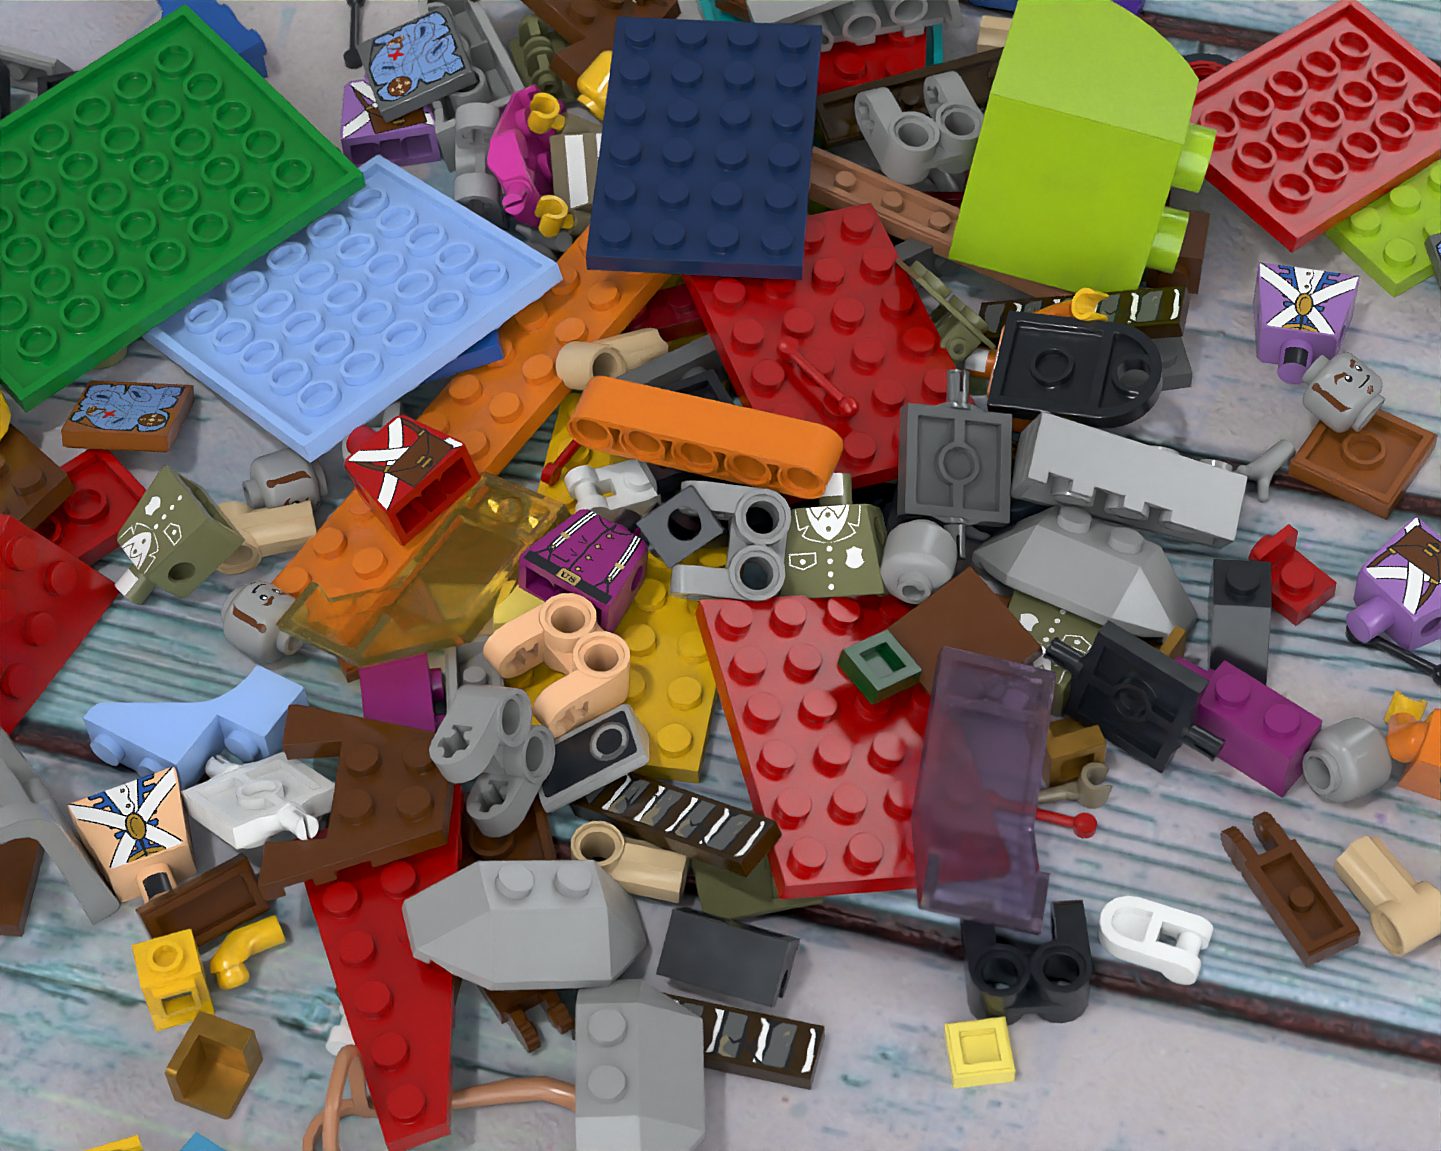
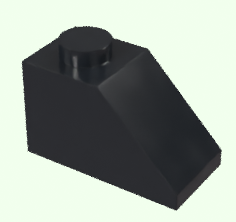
M1213 559L1208 593L1207 670H1216L1225 660L1264 685L1267 684L1272 608L1271 562Z

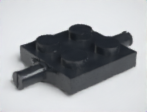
M1110 620L1098 631L1091 649L1085 654L1061 641L1057 636L1052 639L1046 648L1043 658L1050 660L1072 674V693L1063 713L1087 728L1098 725L1105 739L1158 772L1162 773L1166 769L1177 749L1184 743L1209 758L1212 762L1215 761L1222 751L1226 740L1196 723L1198 705L1210 681Z

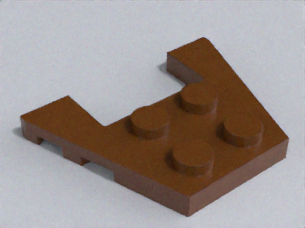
M471 0V1H472L473 3H475V2H478V1H480V0ZM520 0L571 44V46L555 53L549 69L579 95H581L577 88L579 77L603 51L613 50L617 17H633L637 8V4L633 0Z
M9 423L8 431L0 441V514L10 515L34 530L75 492V489L68 474Z
M298 704L288 705L282 747L287 760L339 757L327 837L325 839L265 842L258 880V888L263 900H274L286 896L285 887L313 879L315 886L336 880L338 870L363 862L371 861L374 868L446 845L448 843L455 783L447 781L430 758L429 748L436 732Z

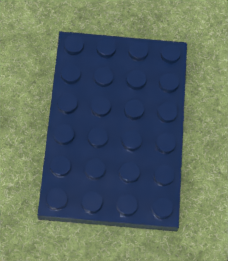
M617 17L586 250L587 270L802 280L821 58L822 25Z

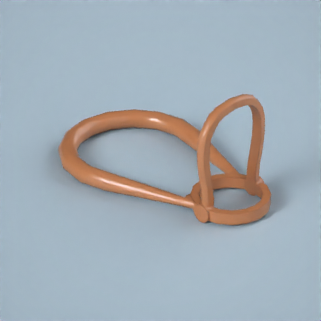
M353 1044L342 1047L336 1056L329 1080L325 1107L310 1122L303 1137L302 1151H315V1146L322 1132L323 1151H341L339 1145V1119L347 1115L378 1118L372 1098L367 1094L365 1072L360 1051ZM349 1075L352 1099L342 1100L346 1079ZM548 1076L506 1078L452 1091V1109L514 1102L545 1101L569 1108L575 1113V1084Z

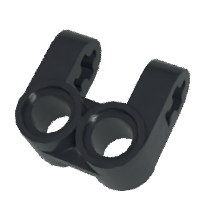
M1083 900L1051 901L1050 924L1052 941L1046 942L1037 948L1035 953L1023 954L1019 949L1009 944L996 943L991 905L960 907V933L967 1003L970 1012L977 1020L1005 1017L1007 1026L1020 1020L1024 1014L1036 1013L1040 1018L1048 1022L1063 1024L1074 1021L1083 1015L1089 1002L1093 965ZM1063 978L1070 981L1071 984L1064 986L1056 985L1049 980ZM997 981L1004 982L1010 985V987L995 989L987 984Z

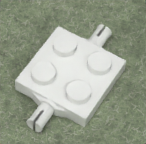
M283 751L260 761L242 765L231 763L222 755H216L217 760L211 757L205 766L206 774L211 779L181 791L185 813L238 850L240 848L259 847L268 842L270 836L282 831H291L300 840H307V835L313 838L318 831V822L322 819V816L331 812L335 783L297 759L287 760Z

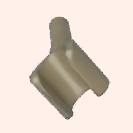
M1099 762L1088 763L1083 767L1078 781L1064 783L1065 785L1028 791L1029 805L1076 799L1086 808H1100L1108 800L1113 786L1095 785L1105 780L1109 770L1108 766Z

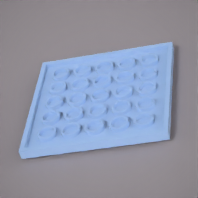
M378 154L358 168L364 175L366 184L364 188L142 335V338L311 463L322 454L329 452L337 443L350 435L355 428L373 420L381 411L406 393L417 388L421 382L447 363L457 359V356L491 331L498 329L505 321L531 302L541 298L545 292L563 280L558 264Z

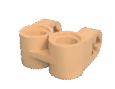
M561 593L552 596L543 604L501 626L488 638L483 648L485 659L505 679L521 675L542 662L553 670L565 673V677L551 684L537 697L532 707L533 716L542 726H546L551 731L553 737H560L605 712L618 707L625 701L629 693L630 649L627 643L617 634L604 631L596 622V610L593 604L585 597L574 593Z

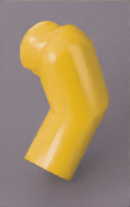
M274 914L236 929L224 939L210 959V973H216L217 983L221 989L230 990L248 982L249 972L245 967L244 961L252 955L286 942L276 915Z

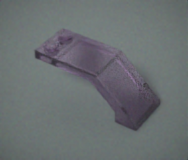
M943 646L938 652L911 816L918 909L1037 936L1042 933L1050 873L1042 872L1039 868L1034 823L1057 672Z

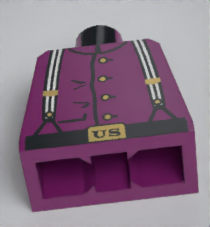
M589 509L577 511L520 555L519 588L544 602L552 596L561 593H574L583 596L593 604L596 610L597 624L604 631L614 633L646 577L649 546L641 539L639 533L641 529L636 524L641 515L633 510L624 509L611 522Z

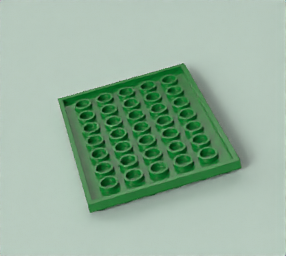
M186 4L0 120V385L26 413L366 186L363 172Z

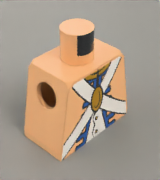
M174 766L67 804L80 842L91 859L95 861L96 867L120 902H126L142 896L146 904L177 887L176 883L193 877L197 872L189 816L185 813L181 796L182 788Z

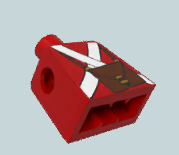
M405 415L395 416L378 432L367 425L359 426L351 432L346 442L347 451L351 455L346 458L344 467L365 504L403 547L481 480L463 442Z

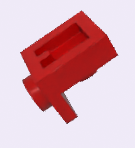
M1288 524L1274 536L1267 534L1258 540L1251 549L1248 560L1271 562L1272 608L1293 625L1297 626L1335 595L1337 582L1295 550L1298 531Z

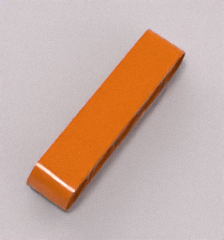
M607 376L592 377L587 382L567 423L569 435L580 445L595 451L756 488H767L778 493L805 499L820 498L825 493L844 447L841 437L835 431L818 423Z

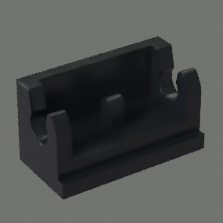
M690 907L676 908L672 910L656 974L772 1008L775 1007L778 997L783 998L800 939Z

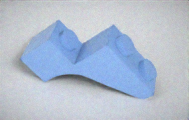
M257 664L238 686L215 699L203 702H103L94 705L85 714L83 720L91 740L90 747L101 760L113 766L121 763L138 772L141 778L174 766L183 791L197 784L206 772L205 766L207 761L211 757L217 759L216 755H220L225 747L234 756L245 762L260 761L283 752L282 740L288 705L298 704L309 707L303 686Z

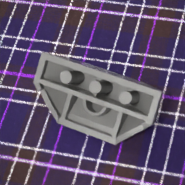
M1059 504L995 531L973 552L971 562L985 568L990 575L1003 584L1103 626L1110 620L1136 636L1158 637V640L1164 643L1176 625L1186 629L1188 633L1195 625L1198 616L1160 545L1145 540L1139 532L1133 529L1113 527L1093 519L1087 511L1078 507H1064Z
M594 860L477 861L404 900L402 905L403 917L414 958L428 964L434 961L451 974L489 990L607 987L635 959L641 956L647 947L633 896Z
M619 979L607 987L578 988L575 1034L576 1151H694L705 1138L703 1019L642 979Z

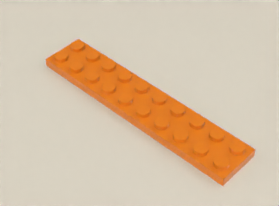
M589 225L556 262L563 280L499 327L504 359L457 373L416 419L418 422L463 442L481 480L404 547L396 541L365 504L355 488L316 531V535L308 540L271 582V584L302 603L305 609L303 622L306 630L346 651L571 392L572 389L565 386L564 381L557 376L556 359L564 345L571 341L592 342L620 335L672 274L587 270L586 250Z

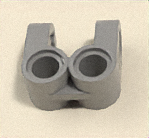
M950 71L926 78L923 92L925 104L931 118L914 111L902 112L892 93L886 87L857 94L855 98L857 123L876 157L881 171L887 178L896 183L912 185L923 181L928 176L930 168L933 167L951 174L962 173L971 168L984 114L979 110L957 72Z
M475 102L461 105L456 109L455 164L457 177L454 179L453 200L500 229L509 230L510 214L505 211L507 205H502V200L506 194L498 178L487 167L490 139L502 116L499 108L487 103Z
M708 481L682 482L681 491L687 486L693 485L716 518L728 520L729 540L727 558L724 569L696 565H674L672 567L669 595L694 601L737 599L752 602L765 601L775 596L783 586L785 579V548L787 531L791 523V509L786 499L778 492L767 488ZM759 507L770 513L773 519L772 531L768 534H759L750 529L746 522L748 509ZM679 508V512L683 514L699 517V515L690 508ZM753 562L759 564L767 574V583L764 589L753 590L743 584L740 578L742 564Z
M467 683L461 686L453 697L451 706L429 748L430 758L443 777L449 782L465 783L479 775L466 802L467 812L483 835L501 837L515 830L525 818L543 781L550 774L553 767L555 742L551 731L546 726L531 724L532 706L528 694L523 689Z

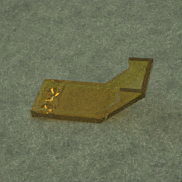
M484 471L480 476L481 480L469 489L391 585L328 598L321 586L311 581L276 625L280 631L359 668L471 643L491 619L494 610L519 584L520 555L571 517V514L566 505L560 501Z

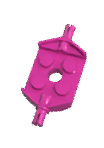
M536 84L513 92L490 139L487 167L498 178L506 194L502 200V205H507L505 211L512 214L516 220L535 228L539 226L542 219L534 214L540 198L546 195H553L554 191L550 136L556 135L554 128H550L546 133L538 134L531 131L528 127L527 120L532 112L529 105L535 94L542 93ZM557 100L560 107L558 114L562 115L564 112H567V109H562L565 104Z

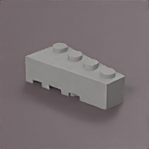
M418 0L420 16L447 5L478 81L432 102L435 115V133L448 171L451 173L456 170V109L467 103L478 102L493 105L499 108L501 114H503L513 92L525 87L479 1L473 3L471 0Z
M745 0L751 22L822 25L821 52L830 51L834 43L847 40L854 42L856 46L875 43L876 35L902 31L904 37L924 34L925 26L942 23L945 24L947 30L964 27L958 0Z
M1042 412L1020 434L1011 475L1010 497L1048 507L1057 504L1064 507H1078L1087 511L1092 518L1222 549L1234 542L1248 477L1232 472L1233 467L1222 461L1212 459L1197 461L1181 456L1179 452L1170 448L1146 445Z

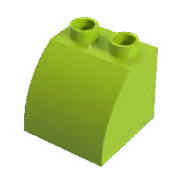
M1018 0L989 95L948 259L1074 293L1083 288H1091L1100 292L1138 290L1145 267L1172 274L1183 243L1190 212L1165 206L1171 186L1199 193L1217 132L1216 129L1189 122L1199 79L1188 62L1173 45L1135 14L1111 0Z

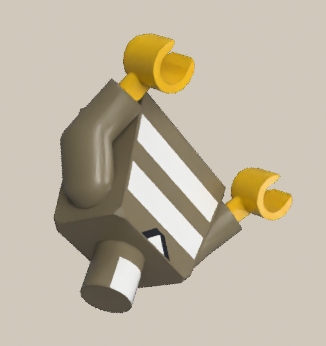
M548 93L535 94L529 105L532 112L527 123L530 130L538 134L546 133L550 128L555 129L556 135L550 136L554 196L546 195L540 198L534 214L538 218H542L538 228L543 236L555 237L562 228L575 241L590 225L603 126L568 112H564L562 115L558 114L560 107L557 99Z

